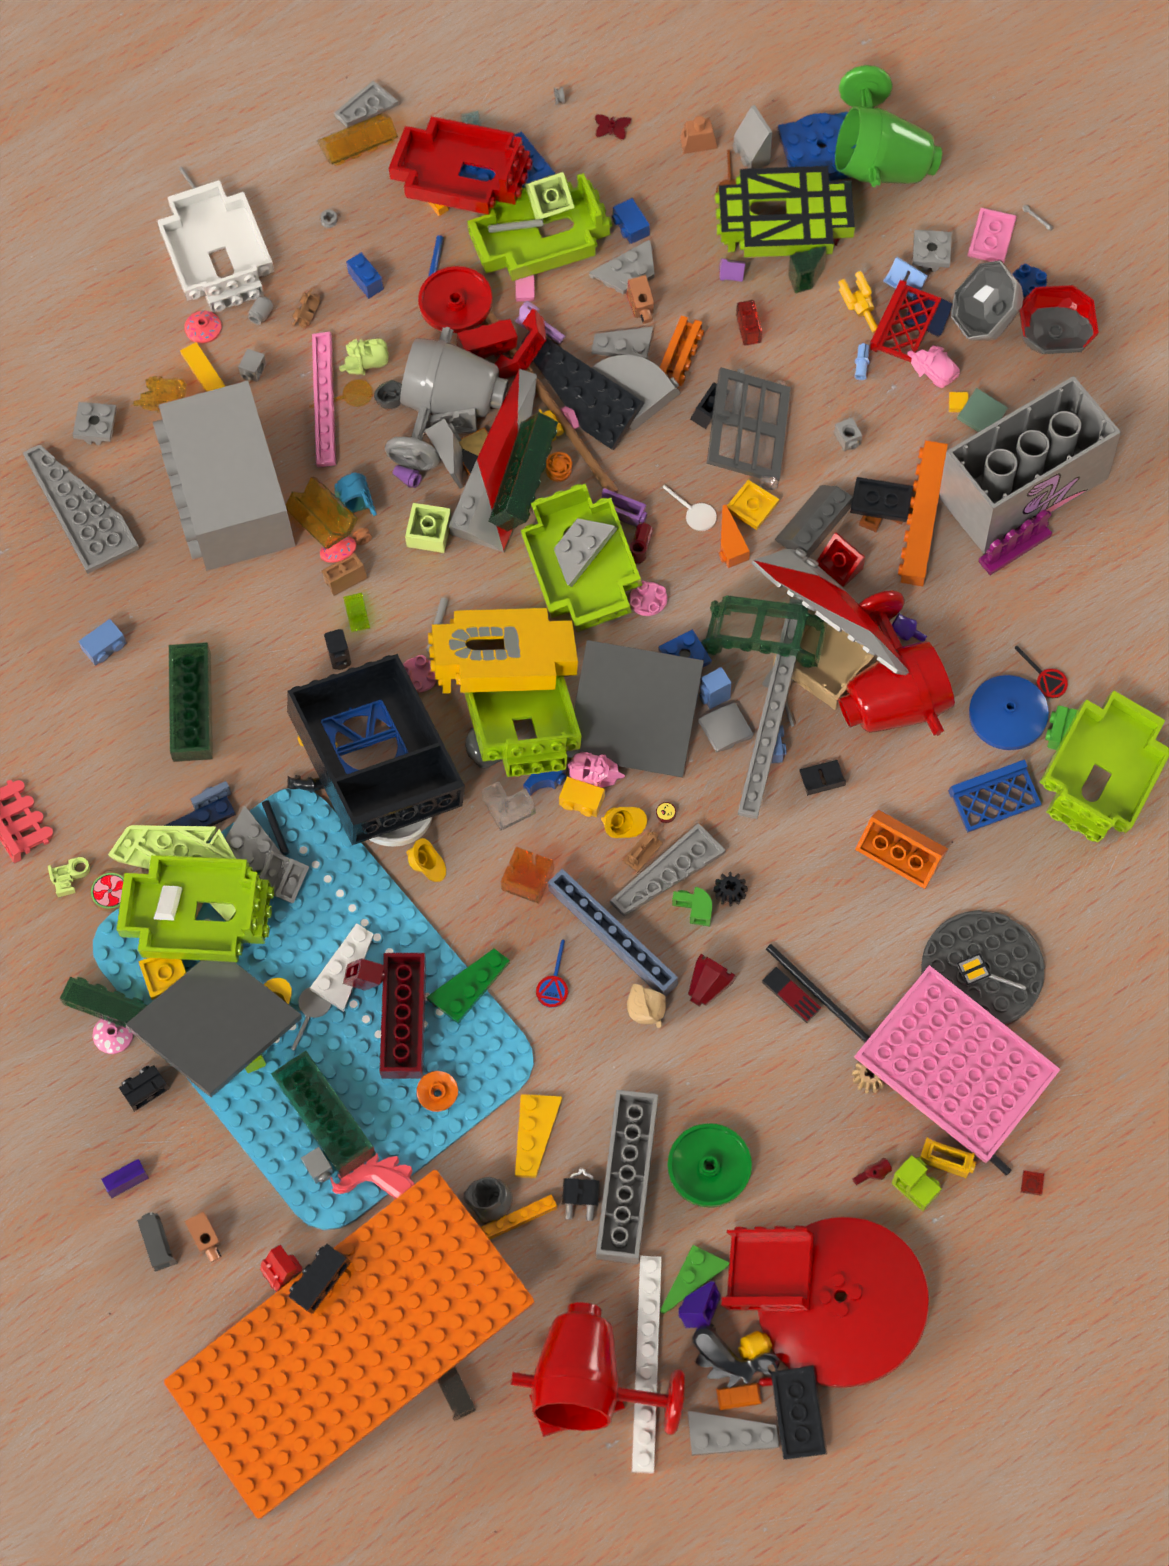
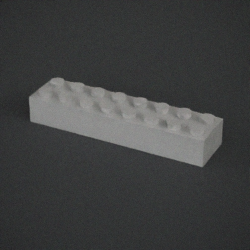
M616 1090L596 1249V1259L639 1264L658 1094Z

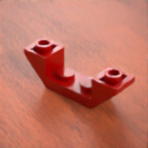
M532 308L522 323L530 333L515 353V356L510 359L501 355L495 362L499 369V378L506 379L517 375L519 369L526 371L545 343L544 318L535 309Z

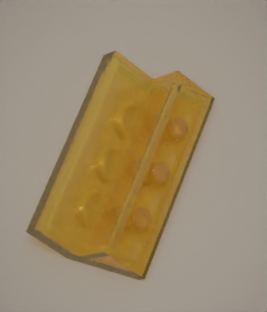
M317 477L310 478L303 493L292 491L285 505L287 511L325 549L331 548L349 536L358 520V517Z

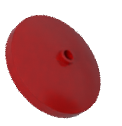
M452 266L434 272L424 281L419 291L418 303L422 317L430 326L439 331L450 327L453 333H460L463 330L474 329L487 318L492 308L493 297L491 287L483 275L468 267Z

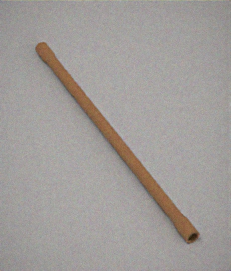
M490 311L485 321L489 325L496 323L498 319ZM514 348L508 351L512 358L518 349ZM529 366L526 371L534 373L531 367ZM537 377L535 391L547 408L555 414L557 421L562 425V429L597 477L602 488L618 493L619 490L611 479L607 477Z

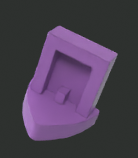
M722 258L719 265L720 280L743 282L745 262Z

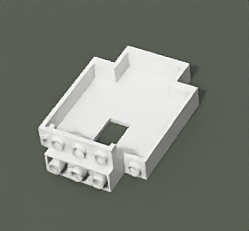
M220 180L168 197L173 215L157 220L187 301L195 300L205 295L211 312H219L225 308L237 306L243 302L255 300L263 296L264 293L259 277L269 275L274 272L244 192L226 197ZM226 248L234 268V274L219 278L209 253Z

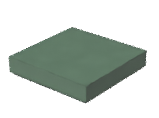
M976 388L956 419L975 431L980 432L1000 420L1008 407Z

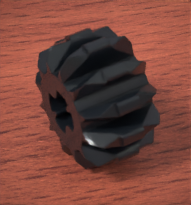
M731 871L728 873V877L722 873L721 879L715 880L717 886L713 887V892L716 893V900L722 899V905L727 901L730 907L733 905V902L739 905L740 899H745V892L748 891V887L745 886L746 880H739V873L735 877L732 876Z

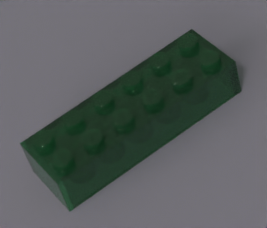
M538 412L521 422L488 522L506 531H510L528 521L531 503L535 501L536 497L534 494L541 483L540 476L546 468L545 461L552 449L551 442L557 434V421Z
M208 642L169 645L170 754L173 762L213 759L211 651Z
M304 1051L271 1073L275 1083L341 1178L377 1155L368 1138L307 1051Z

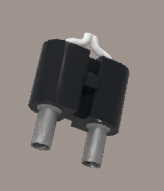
M579 1169L578 1173H573L570 1178L563 1179L562 1204L566 1205L565 1219L572 1220L573 1205L587 1206L586 1221H593L594 1207L599 1205L600 1181L594 1180L591 1174L585 1172V1169ZM583 1173L585 1176L590 1177V1179L582 1180L573 1177Z

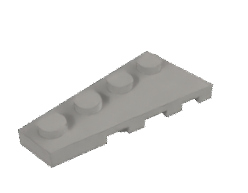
M688 1411L692 1456L779 1448L776 1425Z

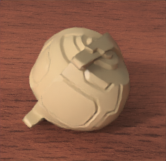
M633 984L627 1001L629 1016L637 1023L644 1025L656 1024L657 1028H661V1019L666 1009V996L660 992L645 989L642 985Z

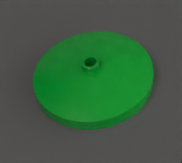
M713 1123L699 1124L680 1134L670 1149L667 1164L670 1181L677 1193L686 1201L707 1208L726 1205L739 1197L750 1180L752 1170L751 1155L744 1140L732 1129ZM710 1165L713 1167V1170H706L705 1168Z

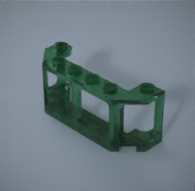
M728 595L724 596L720 603L716 600L711 602L710 610L712 616L706 639L701 641L708 654L716 655L721 653L722 647L725 649L739 648L746 652L754 650L763 654L776 653L784 657L789 655L796 656L801 666L806 668L811 666L818 667L828 624L817 615L807 613L808 608L805 606ZM731 611L757 615L752 636L750 638L721 635L720 630L724 615H731ZM765 616L797 620L793 641L788 644L761 640L760 636ZM716 618H718V619H717V623H716V627H715V631H714V634H713V630H714ZM805 625L813 626L816 628V631H821L815 655L800 647Z

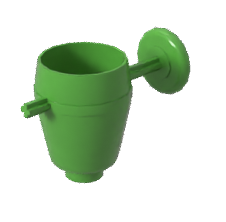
M863 65L851 69L840 80L838 88L840 97L847 105L853 108L845 116L837 138L835 149L836 169L859 181L870 182L872 187L881 183H918L926 175H935L942 159L941 147L935 146L932 134L884 109L874 108L882 104L890 96L893 86L891 77L885 70L877 66Z

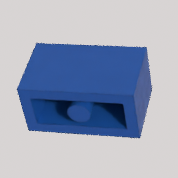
M633 198L613 207L612 220L615 225L620 227L623 238H627L630 244L650 235V225Z
M362 252L346 261L348 274L368 299L384 290L382 277Z

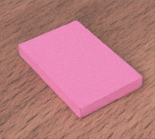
M981 208L968 257L990 262L1000 260L1004 263L1016 216Z

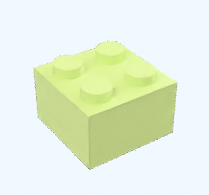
M563 172L525 184L536 219H542L574 208Z
M413 503L405 535L407 547L444 553L449 535V524L452 519L451 509Z

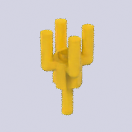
M859 271L855 274L857 278L855 282L859 290L852 294L846 280L842 279L838 282L840 285L839 291L848 309H855L858 317L864 316L872 332L875 333L878 325L871 314V311L875 309L871 302L872 290L862 271Z

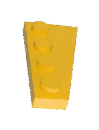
M521 1094L515 1177H537L551 1135L550 1133L562 1102L561 1096Z

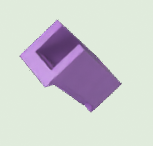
M603 488L602 498L612 499L620 521L633 525L636 528L638 524L645 522L648 514L645 512L646 504Z

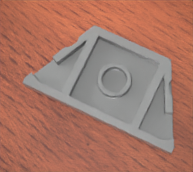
M647 240L589 272V276L592 279L597 278L603 281L604 285L614 288L623 295L627 293L629 279L646 275L648 281L653 279L655 273L651 241Z
M577 518L554 548L567 585L572 587L618 528L609 524Z
M245 806L225 839L236 859H247L253 872H259L262 870L270 850L281 855L282 853Z

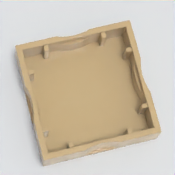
M812 611L806 618L792 679L836 710L839 706L838 698L848 695L847 683L853 677L873 665L877 661L876 658L878 656L862 649L864 645L856 641L852 642L847 638L848 633L843 630L842 632L837 631L815 614L816 611ZM777 653L774 655L773 666L775 663Z

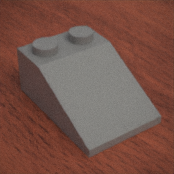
M755 105L751 106L734 134V143L732 144L735 153H739L743 165L748 167V169L762 168L770 164L772 131Z
M443 419L426 429L425 432L459 489L463 488L462 447L459 444L461 438L452 423L447 424L446 420Z

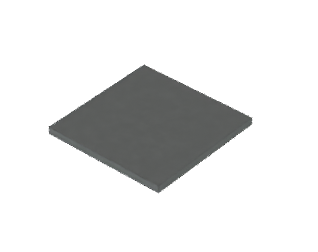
M587 640L574 709L582 736L581 746L578 750L567 751V757L573 758L575 754L580 752H588L598 756L604 754L620 767L683 778L704 660Z
M201 960L125 1025L131 1033L209 1097H213L300 1021L302 1016L237 963Z

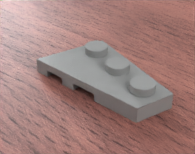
M372 81L334 112V114L341 123L349 127L398 106V101L376 82Z
M653 327L597 333L594 336L592 354L611 357L635 355L647 359Z

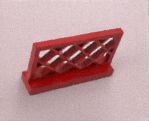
M900 280L870 341V350L874 352L879 350L911 362L912 358L909 355L903 354L901 348L910 345L912 351L917 353L941 302V298L908 286L906 281ZM910 292L915 294L918 299L908 302L906 297ZM931 300L935 304L933 307L926 309L923 302ZM920 303L923 310L913 313L910 306ZM908 308L911 315L901 318L900 310ZM925 314L927 321L918 325L915 317ZM913 319L916 326L906 329L903 322ZM900 323L903 331L893 333L892 326ZM918 330L919 338L911 340L908 333ZM905 334L908 342L899 345L896 337ZM893 339L896 345L891 348L883 346L885 341Z

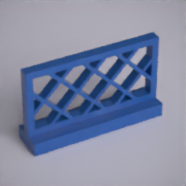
M1025 759L950 787L948 792L950 797H953L967 833L1042 805L1026 769L1028 766ZM1024 776L1026 780L1024 788L1013 784L1016 777ZM1002 782L1009 785L1006 795L995 790L997 784ZM1012 787L1022 791L1019 801L1008 796ZM984 789L991 792L988 801L977 797L980 790ZM1024 793L1031 795L1035 803L1027 805L1021 802ZM993 794L1004 798L1001 807L990 803ZM967 796L973 799L969 808L961 805L960 797ZM1006 799L1017 804L1014 811L1009 812L1003 809ZM975 800L986 805L982 814L972 810ZM988 806L998 810L997 816L993 819L985 816ZM970 813L980 817L978 824L971 827L967 819Z

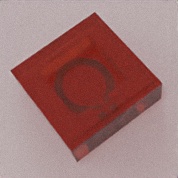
M1023 1170L1020 1193L1041 1196L1044 1174Z

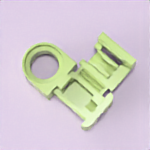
M85 858L68 860L69 864L52 868L51 865L48 866L50 879L55 884L58 897L76 893L71 882L74 879L87 876L90 872V865ZM79 863L86 864V868L82 872L75 870L76 865Z

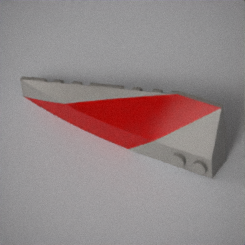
M519 369L486 437L450 521L449 530L451 535L504 553L518 520L537 374Z
M799 548L796 550L785 549L752 561L751 564L776 586L787 588L788 595L802 600L803 606L816 611L815 614L839 632L843 630L848 633L847 638L849 640L864 645L862 648L864 651L878 656L876 660L895 674L906 675L909 673L897 651L871 617L837 582L818 567V562L808 558L805 551Z

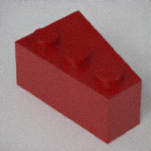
M510 319L499 320L493 324L481 325L478 328L463 330L457 333V346L483 359L493 354L497 357L517 347L518 336Z

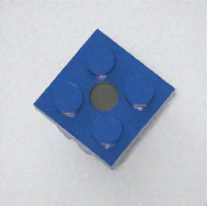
M693 629L658 646L660 653L704 660L703 668L712 664L710 656Z

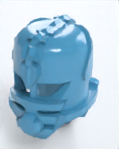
M353 472L342 477L338 483H335L334 493L335 497L339 498L340 507H338L340 515L350 518L351 513L369 508L373 517L377 515L366 477L363 474Z

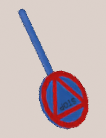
M561 940L554 976L543 978L536 988L538 1001L548 1008H556L562 1005L568 996L566 982L557 977L565 940Z

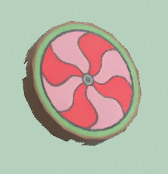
M107 872L101 874L93 881L90 888V896L97 908L107 912H113L120 908L124 876L115 872Z

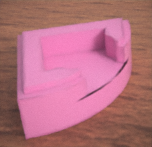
M566 406L561 408L560 410L574 429L578 428L579 423L574 410Z

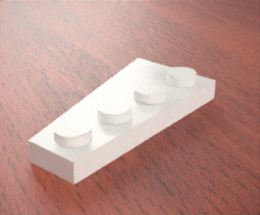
M356 923L314 981L310 990L344 1012L353 987L343 984L347 964L361 958L365 959L374 937L373 933Z

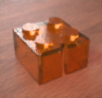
M516 847L509 861L510 866H507L502 877L501 889L539 904L553 873L554 860L536 854L535 865L533 864L532 852Z

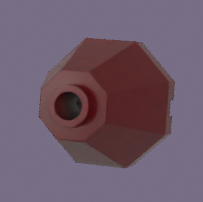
M700 954L696 960L688 995L691 997L690 1001L699 1007L701 1004L707 1006L734 983L737 978L736 975L732 972L729 974L727 972L728 969Z

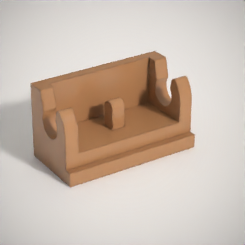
M355 553L321 570L327 586L329 585L334 596L367 579L364 565Z

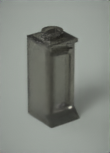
M454 1366L437 1381L454 1413L453 1420L455 1422L476 1410Z

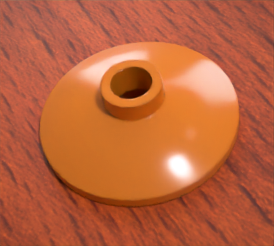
M433 1071L420 1079L416 1094L418 1101L424 1108L433 1112H440L450 1108L455 1103L458 1096V1086L454 1078L448 1073ZM441 1091L442 1094L437 1097L434 1095V1092Z

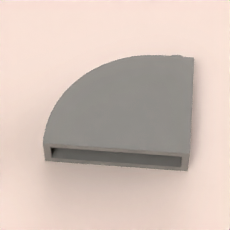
M617 355L604 359L591 367L644 402V405L630 425L633 431L681 394L677 388L679 384L673 377L669 378L656 364L640 356Z

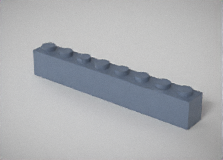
M563 869L548 882L549 891L654 991L667 996L678 985V977Z

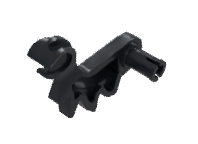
M710 1323V1326L698 1327L694 1332L693 1343L700 1352L695 1363L705 1368L713 1367L707 1376L708 1379H720L729 1376L730 1380L727 1386L732 1387L741 1377L744 1383L748 1384L756 1372L770 1375L771 1370L768 1368L770 1364L774 1365L775 1372L779 1368V1358L771 1352L761 1353L749 1360L737 1358L716 1333V1327L713 1328L714 1324Z

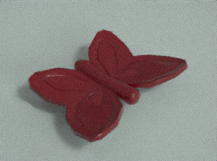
M596 114L595 121L599 125L596 129V137H602L609 133V135L614 134L617 138L624 140L626 135L624 128L629 126L631 118L622 117L615 121V117H611L610 120L605 115Z

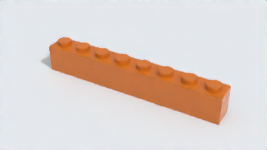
M925 440L924 447H920L918 458L922 459L921 464L917 463L915 475H919V478L914 480L913 491L916 492V495L911 497L910 508H913V513H909L907 525H910V530H905L904 542H907V547H903L901 553L904 564L899 565L898 575L901 576L900 583L922 587L924 585L948 444Z

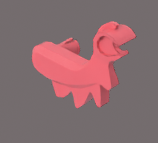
M374 1153L365 1165L359 1160L352 1173H338V1177L341 1179L340 1183H334L332 1177H330L333 1186L332 1191L336 1194L348 1193L358 1184L371 1181L394 1199H397L414 1185V1182L410 1179L413 1171L411 1166L408 1165L397 1166L399 1163L398 1156L388 1157L378 1162L379 1156L377 1153Z

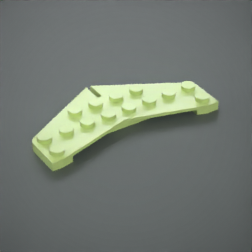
M131 825L124 830L108 854L110 858L117 862L145 869L150 867L151 855L236 859L220 829L217 831V827ZM210 903L225 921H229L235 916L236 909L233 905Z

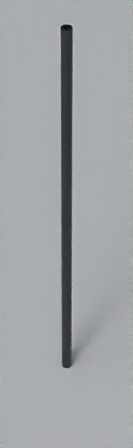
M772 944L766 948V951L866 1043L870 1036ZM993 1154L989 1159L1006 1176L1012 1171L996 1154Z

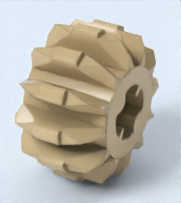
M860 1063L855 1065L857 1070H853L852 1075L855 1077L853 1083H859L858 1090L864 1087L866 1088L865 1093L868 1094L870 1089L877 1093V1087L884 1088V1081ZM869 1073L870 1076H873V1079H871L869 1076H866V1074Z

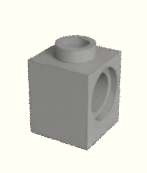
M247 349L238 366L240 376L245 380L258 382L267 364L265 355Z
M852 417L835 424L834 434L843 451L854 450L861 445L862 434Z
M319 1147L301 1157L304 1166L315 1183L327 1181L331 1174L334 1173Z

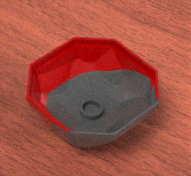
M1074 285L1035 287L1023 300L1022 308L1019 311L1023 340L1030 349L1040 354L1082 352L1099 333L1094 300Z

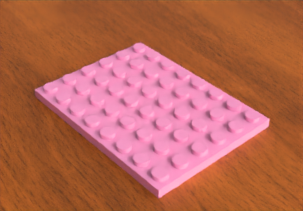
M930 965L854 1056L855 1059L985 1163L989 1161L1061 1070Z

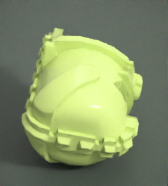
M379 338L363 341L359 339L358 342L357 339H354L346 345L349 356L345 357V364L340 366L339 370H346L348 374L365 375V369L384 367L387 365L389 358L387 343Z

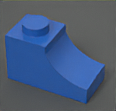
M566 770L531 774L523 784L524 792L531 796L541 788L551 787L556 789L558 785L561 786L567 778Z

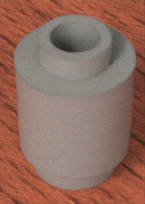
M265 296L258 297L249 310V320L257 325L265 322L273 309L272 301Z

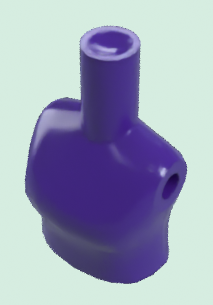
M900 613L894 619L892 627L899 638L905 641L910 640L912 637L921 642L926 640L927 636L916 630L917 621L907 618Z

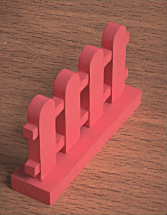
M9 780L6 781V786L0 788V841L15 864L21 861L22 852L28 854L31 852V848L41 843L44 846L49 844L48 840L52 838L53 830L47 826L40 828L39 824L43 822V814L40 811L31 813L29 810L34 806V799L31 796L21 797L20 795L25 789L24 783L20 780L14 782ZM12 797L16 798V801L6 806H3L1 803ZM22 812L25 813L26 816L14 822L12 821V817ZM32 827L35 829V832L25 837H22L20 834Z

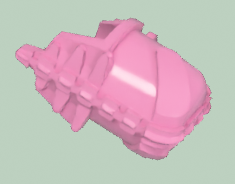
M933 345L928 352L922 349L917 353L909 351L907 354L912 358L911 364L919 374V377L925 374L937 387L944 388L959 377L960 370L958 366L947 356V352H943V347Z
M580 752L575 754L568 764L571 778L600 788L614 785L617 779L625 778V775L618 771V765L604 754L598 756L588 752Z

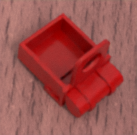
M281 1245L271 1249L267 1257L260 1264L263 1277L267 1279L270 1287L275 1292L283 1288L291 1281L293 1276L302 1271V1266L296 1257L291 1254L288 1255Z

